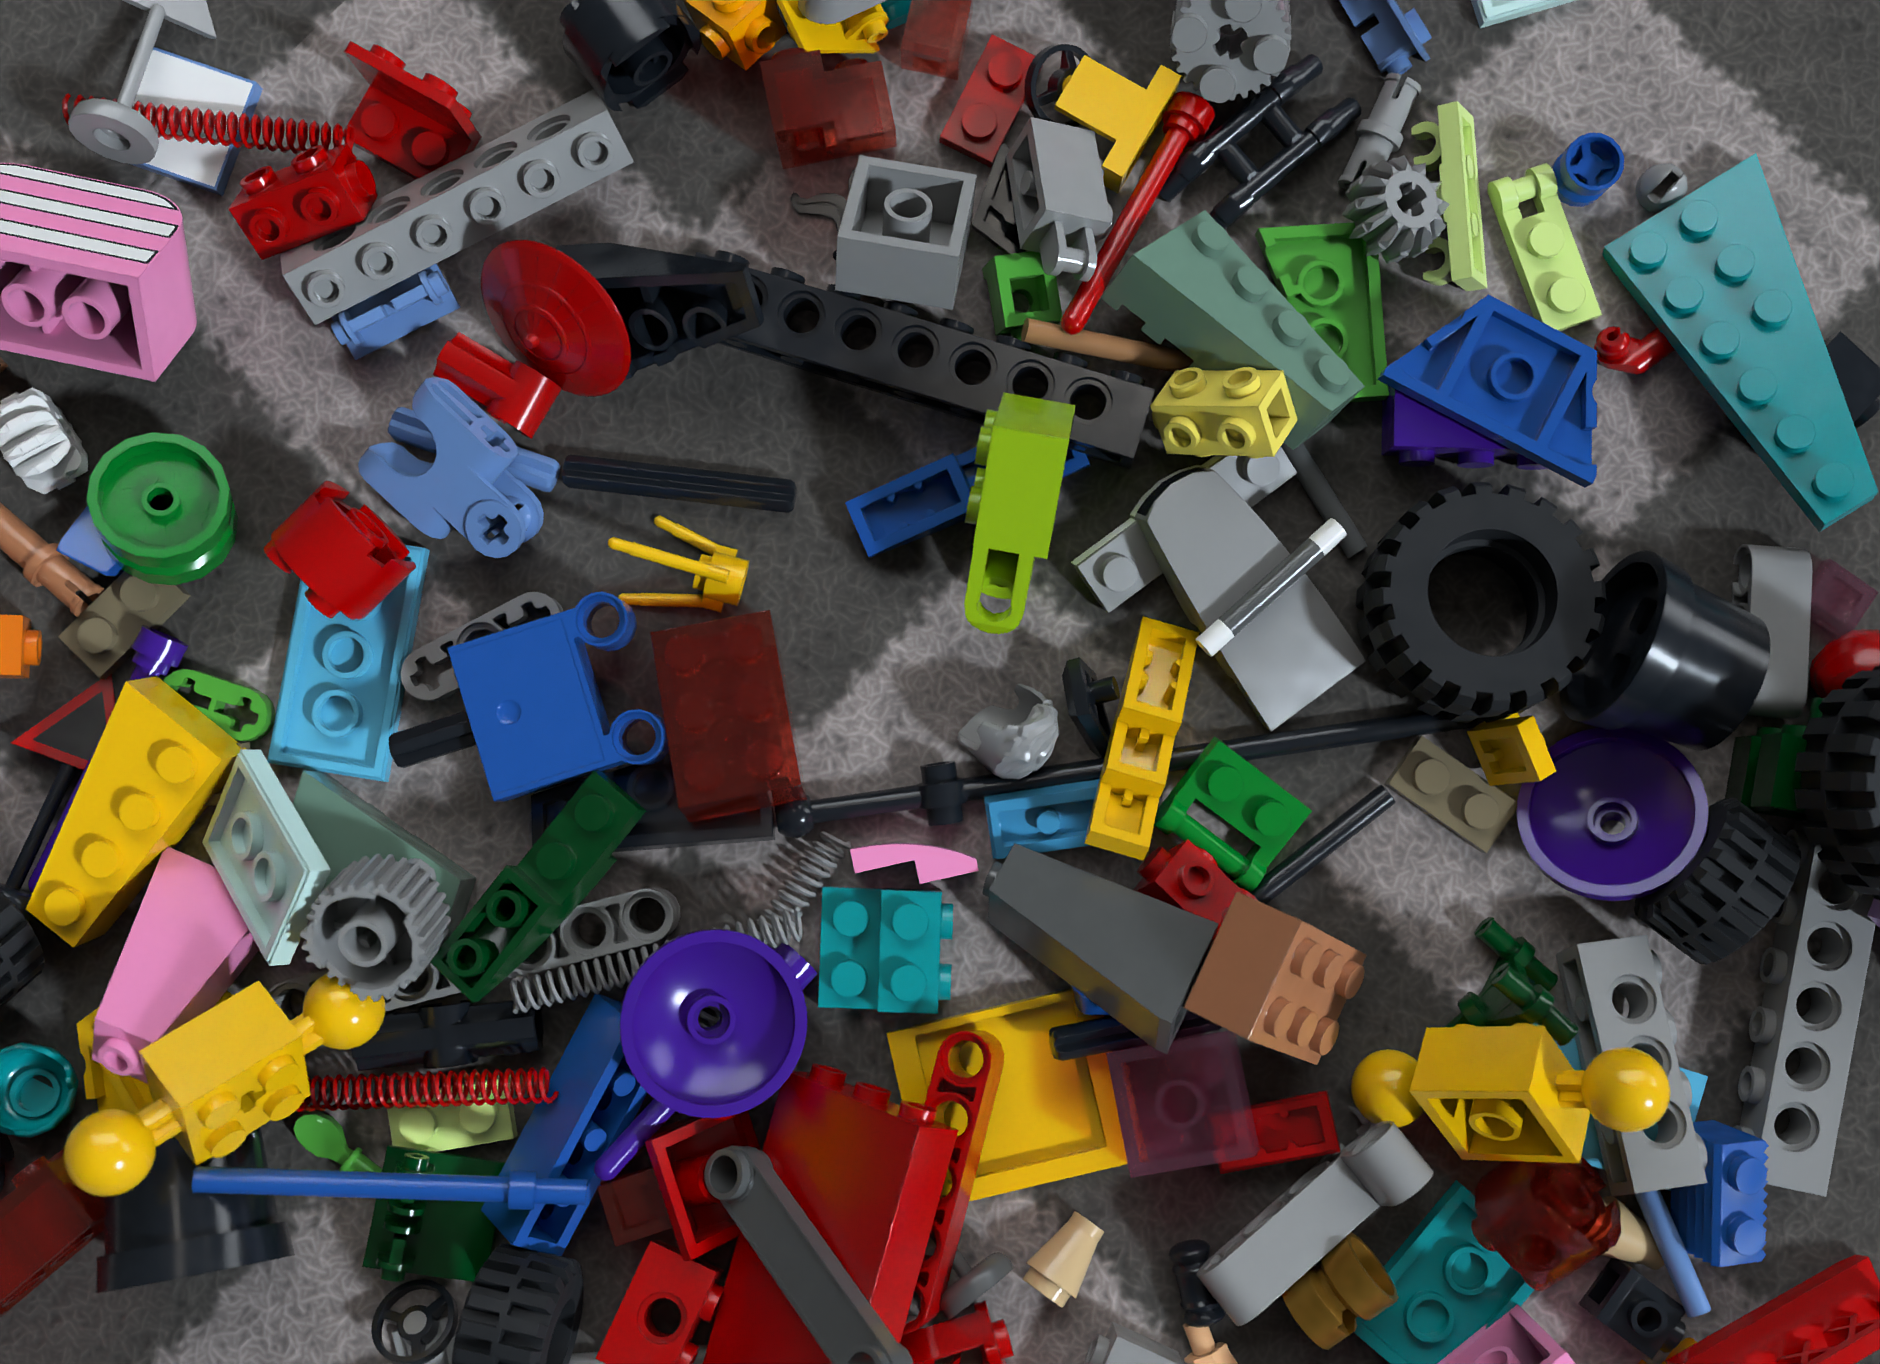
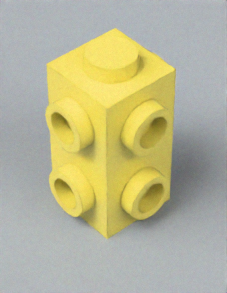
M1197 367L1175 370L1150 405L1153 423L1159 430L1167 454L1194 455L1197 457L1211 455L1247 456L1249 458L1274 457L1298 421L1283 370H1256L1252 367H1242L1235 370H1202Z

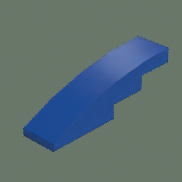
M977 447L957 456L952 453L845 502L868 557L871 558L965 521L971 486H974L977 468L986 469L985 465L975 464ZM1067 450L1062 478L1090 467L1091 465L1086 454Z

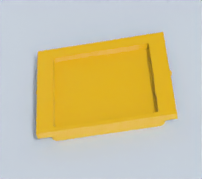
M1073 989L1052 992L916 1024L886 1033L901 1100L923 1105L925 1104L938 1050L942 1042L949 1035L959 1031L981 1030L994 1035L1002 1045L1004 1065L969 1201L1138 1162L1119 1081L1120 1070L1116 1067L1113 1052L1065 1061L1055 1059L1051 1053L1049 1030L1052 1027L1104 1017V1015H1087L1079 1011L1075 1003ZM968 1041L963 1045L959 1055L961 1067L967 1073L976 1075L983 1065L982 1051L972 1041ZM952 1101L944 1112V1120L946 1125L959 1130L957 1135H961L967 1127L968 1116L966 1110L960 1104ZM947 1170L941 1192L942 1195H947L952 1187V1176L949 1170Z

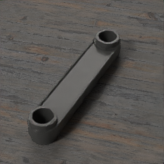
M729 1146L713 1153L706 1163L704 1173L708 1191L723 1204L831 1363L913 1364L909 1351L896 1341L777 1175L769 1156L763 1151L750 1146Z

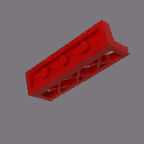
M1855 1254L1831 1265L1665 1360L1666 1364H1855L1880 1349V1282L1869 1256Z

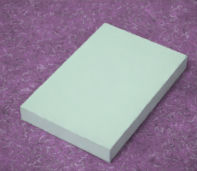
M241 749L239 754H237L202 843L265 961L269 966L288 965L300 942V932L307 926L309 921L306 918L312 910L311 905L322 892L331 869L262 751Z

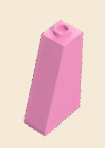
M167 847L161 854L95 1017L92 1060L101 1063L109 1071L122 1076L129 1075L148 1084L139 1051L213 1008L259 951L216 867L171 847Z

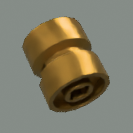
M1349 1233L1320 1260L1321 1264L1318 1266L1314 1265L1282 1294L1284 1302L1296 1322L1307 1336L1322 1349L1329 1350L1352 1334L1357 1328L1356 1317L1370 1321L1398 1300L1396 1288L1382 1263L1372 1250L1354 1233Z

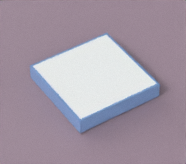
M154 47L133 106L137 101H140L145 108L149 102H152L157 110L158 106L163 103L168 111L172 105H175L179 112L184 106H187L191 111V116L193 110L197 107L202 111L203 115L207 109H211L214 116H216L218 111L222 110L226 115V121L228 114L233 111L237 115L238 122L240 115L245 112L251 121L263 88L255 81ZM156 123L155 129L157 130V133H158L159 130H158V128H157V123ZM180 124L177 135H182ZM226 124L225 135H224V137H223V139L226 140V141L229 140V137H228V134H227V124ZM168 125L165 131L166 134L171 133ZM192 126L188 134L191 137L194 136ZM215 127L212 135L213 139H217ZM202 128V132L200 134V137L202 138L206 137L204 133V128ZM239 130L237 131V135L235 138V141L237 142L241 140L239 136ZM161 136L158 138L159 144L156 155L150 162L130 164L223 196L241 147L237 148L233 144L226 147L221 142L217 145H212L209 141L201 144L198 140L190 143L186 138L179 142L174 137L166 140Z

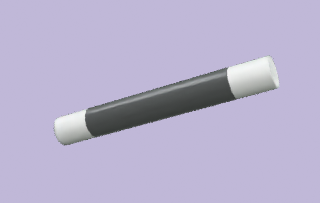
M1333 518L1325 522L1195 639L1198 645L1210 657L1214 656L1347 536L1343 527Z

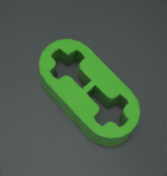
M189 669L173 671L163 680L176 692L179 687L189 688L193 680L196 681L194 691L197 694L212 699L208 708L198 705L193 706L237 741L252 742L259 740L267 735L274 725L276 715L274 705L269 697L259 690L205 672ZM250 699L252 700L250 710L258 714V720L255 724H245L240 731L238 729L240 720L222 712L226 703L245 706Z

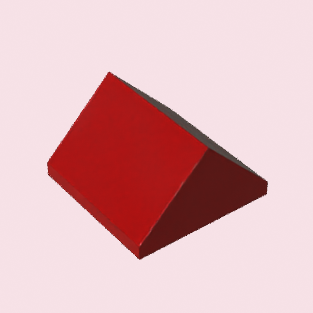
M748 1110L736 1115L719 1118L692 1116L660 1127L651 1138L645 1141L683 1261H691L740 1236V1229L720 1200L708 1191L705 1184V1167L710 1156L717 1150L729 1146H750L758 1150L761 1149Z

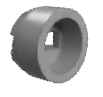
M1672 163L1654 165L1639 177L1636 184V197L1646 210L1659 213L1685 197L1688 189L1687 176ZM1668 176L1674 183L1659 199L1652 191Z

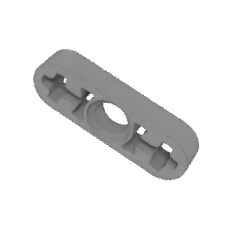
M540 592L524 593L411 652L402 664V684L406 691L417 699L431 702L444 700L460 691L453 667L438 676L440 686L434 690L431 685L418 684L417 677L424 673L421 664L427 659L434 665L446 663L451 660L449 653L446 651L447 647L453 644L455 646L468 642L476 633L483 630H489L493 633L505 630L498 622L506 616L509 626L515 627L529 618L526 608L530 605H534L541 611L549 609L551 615L563 612L562 607L555 599Z

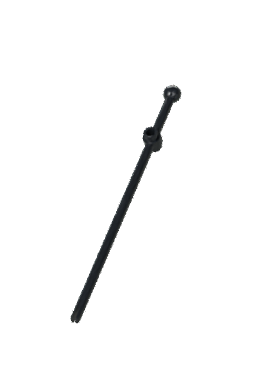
M1443 710L1434 716L1422 711L1222 740V742L1249 761L1471 728L1477 725L1480 718H1476L1469 723L1450 721L1449 712ZM1210 742L1174 747L1168 772L1189 769ZM1104 758L1043 766L1019 780L1002 779L994 774L958 778L956 762L944 761L920 766L922 783L913 786L811 800L808 795L802 792L790 791L782 794L774 802L777 828L780 834L788 838H800L811 832L816 823L919 808L926 809L929 826L958 823L964 820L962 804L967 801L981 800L985 796L1099 779Z

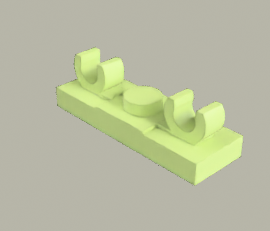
M1456 101L1437 106L1439 126L1434 122L1426 121L1418 123L1411 128L1412 136L1417 140L1435 138L1436 144L1433 151L1427 155L1414 157V165L1426 163V171L1428 172L1439 169L1440 181L1442 182L1436 195L1450 204L1444 211V214L1440 216L1447 225L1448 241L1442 237H1437L1428 246V250L1425 251L1426 254L1444 252V264L1437 270L1423 272V280L1436 286L1445 285L1453 281L1465 291H1475L1487 288L1474 119Z

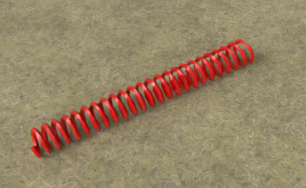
M69 93L62 100V113L67 124L69 121L68 100L71 97ZM79 94L75 98L74 108L80 101L85 100L83 95ZM137 101L132 106V109L139 111L140 114L152 123L154 128L157 123L159 130L158 138L163 136L164 139L170 140L174 137L179 142L186 138L190 143L198 140L201 144L209 141L212 145H217L221 142L226 147L233 144L237 148L244 144L248 149L256 146L259 150H264L267 147L272 152L279 148L283 153L291 150L294 154L307 150L305 145L308 137V125L304 119L298 123L297 127L299 147L294 148L296 123L292 118L286 122V128L280 116L275 120L274 138L276 144L272 146L270 141L273 134V122L269 115L263 118L262 136L264 143L259 144L261 119L257 114L253 115L250 121L248 115L244 112L240 115L238 122L237 115L233 111L228 114L226 121V115L222 110L218 111L216 116H214L212 110L207 109L203 115L202 111L197 107L193 110L191 116V111L187 106H184L180 112L175 105H172L168 111L163 103L158 106L157 110L152 102H149L145 108L140 101ZM315 120L309 127L311 147L317 146L319 141V124ZM326 121L321 127V143L324 149L328 151L331 141V127ZM337 123L333 128L332 134L334 148L342 145L343 139L342 126ZM179 124H180V129H181L182 135H177V131H178V129H179ZM226 124H227V134H228V137H229V140H227V141L223 139V137H224V135H225V131H226ZM349 124L345 128L344 142L348 144L352 151L355 136L354 128ZM167 125L169 126L170 134L165 133ZM191 126L194 136L192 137L188 135ZM214 127H215L217 139H213V138H212V135H213V132H214ZM202 128H204L205 138L200 137ZM238 130L241 139L239 142L235 141ZM249 130H250L251 138H252V142H251V143H248V142H247V138H248V135H249ZM284 132L286 134L287 141L286 147L282 146Z
M533 1067L528 1070L527 1074L522 1068H519L515 1075L510 1068H507L504 1074L497 1068L492 1075L488 1069H484L481 1075L476 1069L472 1070L469 1075L465 1070H461L458 1076L453 1070H450L447 1075L442 1071H438L435 1076L431 1071H427L424 1077L419 1071L415 1072L413 1077L408 1072H405L401 1077L397 1072H394L390 1078L386 1073H382L379 1078L374 1073H371L368 1078L363 1073L359 1074L357 1078L352 1074H348L345 1079L341 1074H338L334 1079L330 1075H326L323 1080L319 1075H315L312 1080L308 1077L310 1096L306 1098V1101L304 1099L302 1106L296 1111L302 1112L307 1110L311 1112L315 1109L319 1111H325L326 1109L335 1111L338 1108L344 1111L349 1108L358 1110L360 1107L365 1110L373 1107L377 1110L383 1106L387 1109H391L394 1106L400 1109L405 1106L414 1108L417 1105L424 1108L428 1104L433 1108L439 1104L443 1107H448L450 1104L458 1107L462 1103L466 1106H471L473 1103L482 1106L485 1102L491 1106L496 1102L506 1105L508 1101L513 1105L518 1104L520 1101L523 1104H529L531 1101L540 1104L543 1100L549 1104L557 1098L559 1092L555 1091L552 1097L546 1096L549 1090L550 1075L545 1067H542L538 1074ZM440 1077H441V1084H442V1085H441V1092H440V1090H439V1080H440ZM451 1077H452V1080H453L452 1093H451ZM406 1078L408 1082L407 1094L405 1093ZM417 1078H418V1080H419V1091H418V1095H417V1090H416ZM463 1078H464V1090H462V1079H463ZM485 1078H487V1087H486V1088H485ZM372 1079H373V1081H374V1094H373V1097H372V1095H371V1082H372ZM383 1079L385 1080V1094H384V1097H383V1092H382ZM396 1079V1085H397V1087H396V1094L394 1095V1089H393V1088H394V1080ZM428 1079H430V1092H429V1094H428ZM340 1080V1083H341V1093H340V1097H339V1099H338L337 1084H338V1081ZM350 1080H351V1082H352V1094H351V1097H349V1092H348V1086H349V1081H350ZM361 1080H362V1082H363V1094H362V1097L360 1096V1082H361ZM316 1081H318L319 1084V1094L317 1100L315 1098ZM327 1081H329L330 1083V1093L328 1100L326 1096ZM537 1088H538L539 1093H540V1097H539V1098H536V1097H535L536 1092H537ZM514 1089L517 1095V1098L515 1099L512 1098ZM526 1089L529 1096L528 1098L523 1097ZM491 1091H492V1094H493L494 1099H489V1096H490V1094H491ZM503 1091L506 1097L505 1099L500 1098ZM468 1092L471 1097V1100H466ZM479 1093H481V1096L483 1098L481 1100L477 1099ZM434 1094L437 1101H432ZM445 1094L447 1095L448 1101L443 1100ZM458 1094V1097H459L460 1100H457V1101H456V1100H454V1099H455L456 1095ZM411 1096L413 1097L414 1102H409Z

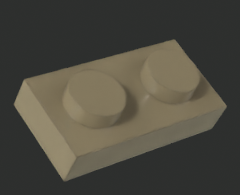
M124 571L58 637L99 678L106 679L136 651L131 647L142 625L157 630L191 595L180 584L147 583Z
M1417 736L1384 784L1482 853L1489 851L1517 810V801L1497 787L1489 786L1488 781L1424 736Z

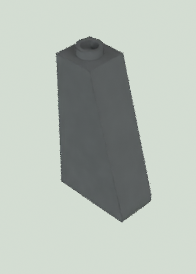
M1014 843L1004 863L996 861L992 865L983 886V895L989 897L988 922L1155 1050L1167 1054L1187 1012V1009L1184 1008L1186 1001L1216 938L1218 923Z

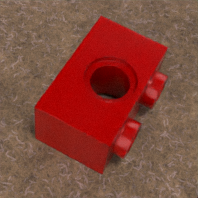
M651 1240L595 1359L605 1364H694L700 1346L692 1343V1339L701 1320L703 1319L711 1323L718 1311L721 1296L724 1292V1287L719 1285L718 1282L724 1270L699 1258L683 1261L680 1249L661 1240ZM662 1298L674 1301L681 1312L680 1325L673 1334L662 1333L655 1327L652 1320L653 1308Z

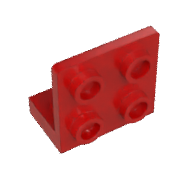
M351 41L349 42L344 53L370 85L347 126L350 124L354 128L355 137L353 145L414 179H418L475 149L481 139V135L470 121L472 113L455 99L458 92L452 86L429 73H425L422 80L404 70L406 64L381 46L373 44L370 51Z

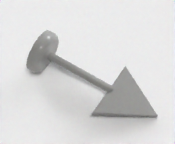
M122 0L149 13L117 102L98 98L87 99L79 102L71 112L68 121L69 130L80 143L105 158L121 163L143 164L150 162L155 157L159 144L157 130L147 118L132 109L164 19L204 37L217 38L206 0Z

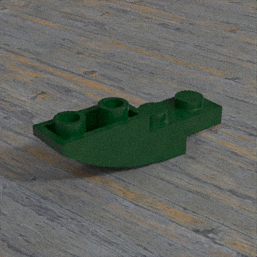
M593 770L517 866H505L440 947L430 963L472 1002L480 1001L525 961L596 886L617 860L612 853L644 815L646 810L606 774Z

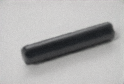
M1187 1010L1174 1039L1218 1031L1222 1027ZM1112 1016L1056 1026L1049 1030L1051 1053L1055 1059L1061 1061L1147 1045L1145 1041Z

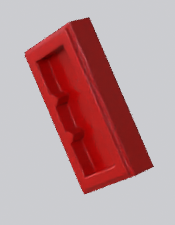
M1328 1090L1254 1103L1207 1114L1220 1174L1341 1152Z

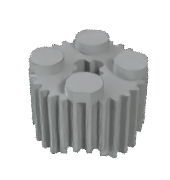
M1176 0L1175 11L1172 14L1170 48L1172 49V61H1177V72H1184L1183 81L1185 83L1193 81V90L1198 91L1200 89L1204 99L1217 103H1223L1229 99L1235 100L1236 94H1241L1244 99L1248 97L1249 90H1253L1257 94L1260 92L1261 84L1269 86L1271 84V75L1278 77L1285 68L1290 53L1291 15L1289 0ZM1231 24L1234 32L1239 27H1242L1241 32L1235 35L1223 34L1220 32L1221 26Z
M375 854L371 860L368 856H364L358 862H351L319 894L318 898L311 905L312 910L306 918L310 923L300 932V937L306 939L301 945L302 950L309 951L310 953L305 958L306 961L314 963L320 969L327 967L329 970L327 976L329 978L338 977V985L350 984V991L358 994L360 1001H365L368 996H371L373 1001H378L382 995L388 1000L392 998L399 987L403 989L408 987L411 981L417 980L444 944L449 933L447 926L451 922V917L447 916L446 913L450 910V906L442 902L446 897L445 892H438L436 889L440 884L436 881L434 868L418 858L407 860V858L402 857L400 861H395L393 854H389L385 859L380 854Z

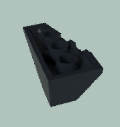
M615 243L558 245L555 248L574 259L590 272L607 291L619 310L628 332L631 347V363L625 380L632 378L636 371L655 363L659 367L672 362L678 354L695 347L707 348L760 327L765 320L748 265Z

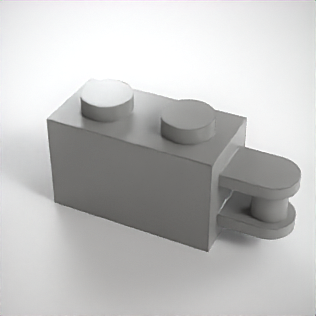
M1030 117L1006 156L1020 249L1039 252L1044 273L1047 275L1058 276L1064 271L1073 273L1075 280L1087 282L1092 278L1096 269V244L1100 239H1104L1107 236L1113 218L1112 207L1107 202L1103 180L1104 170L1101 169L1103 160L1099 158L1095 132Z

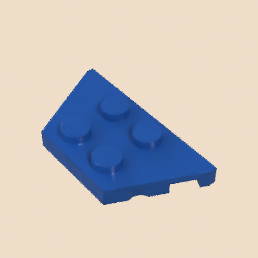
M1489 294L1452 322L1426 338L1421 344L1400 359L1388 365L1378 378L1379 381L1584 488L1593 484L1597 476V465L1592 464V430L1597 428V403L1592 393L1593 385L1597 380V350Z

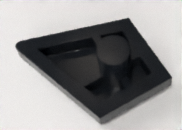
M1001 144L971 228L1005 254L1027 252V250L1020 249L1006 162V156L1010 148L1007 144Z
M1080 657L1068 660L1062 674L1069 716L1089 749L1099 758H1105L1111 728L1104 703L1120 699L1118 683L1114 676L1097 680L1096 673Z

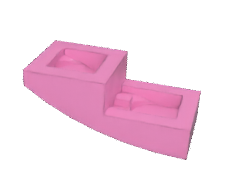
M888 843L850 849L855 873L914 860L919 884L979 871L975 857L939 846L917 843Z

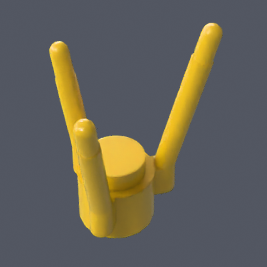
M656 516L654 518V524L657 527L712 556L701 554L699 561L616 537L608 540V546L611 549L695 574L693 588L703 591V594H620L618 598L628 605L702 607L722 612L724 603L735 606L739 604L749 568V560L738 558L737 549L719 545L663 516Z

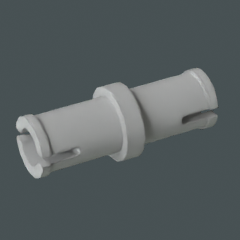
M1398 73L1387 74L1384 86L1369 118L1361 120L1355 132L1359 140L1343 174L1338 179L1337 183L1340 187L1348 190L1351 183L1360 177L1364 169L1376 161H1387L1391 152L1399 150L1404 139L1400 132L1416 97L1419 96L1422 90L1415 80L1407 77L1401 89L1399 82L1402 75Z

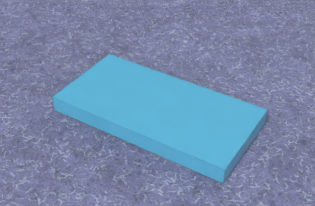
M405 545L410 553L403 560L415 562L416 568L362 620H352L342 612L337 613L332 619L323 615L307 600L304 593L309 587L300 579L268 754V763L389 782L393 760L389 750V737L393 733L398 732L405 692L401 681V668L406 657L412 652L429 549Z

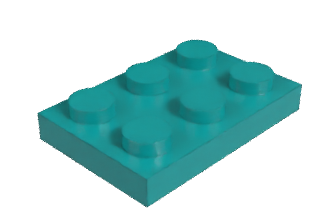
M1455 1180L1384 1265L1398 1294L1397 1302L1370 1321L1356 1317L1357 1328L1354 1333L1390 1364H1437L1485 1324H1487L1486 1330L1517 1304L1521 1307L1555 1264L1467 1188Z

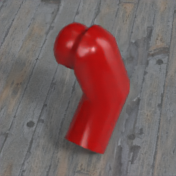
M1617 326L1603 329L1597 335L1593 348L1597 350V360L1603 367L1636 375L1647 372L1675 350L1658 328H1655L1642 339L1629 337V334L1625 332L1620 334V327Z

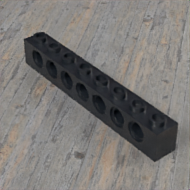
M721 250L716 251L714 257L696 252L695 255L696 257L748 265V268L750 264L748 260L739 255ZM773 267L770 274L749 268L756 294L763 297L761 310L765 320L761 326L718 343L983 425L987 409L998 411L1003 393L1015 394L1013 391L1015 385L1024 378H1036L1045 385L1047 392L1041 398L1044 400L1071 404L1080 395H1092L1101 401L1104 411L1100 416L1091 420L1081 419L1074 414L1068 450L1086 454V456L1128 469L1131 468L1155 389L1144 386L1145 380L1142 377L1127 371L1111 370L1108 376L1088 370V363L1085 360L1070 354L1056 352L1053 358L1030 352L1031 346L1020 339L999 335L995 342L973 335L974 328L963 322L942 318L939 324L917 318L918 312L906 305L885 301L883 308L860 301L862 297L860 294L835 290V284H829L827 290L804 284L806 279L803 276L778 267ZM810 310L819 315L816 327L807 333H796L789 329L791 319L800 311ZM866 327L876 333V338L867 349L853 350L845 345L847 335L855 328ZM913 344L926 345L933 351L931 360L926 365L918 368L905 365L901 361V355L907 347ZM969 361H980L990 370L987 379L977 385L965 384L957 377V372L964 363Z

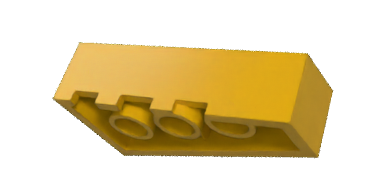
M158 676L126 681L26 906V910L73 948L104 935L153 876L161 854L167 847L173 849L206 809V803L214 793H218L227 782L237 754H239L241 749L246 748L238 746L236 744L239 743Z

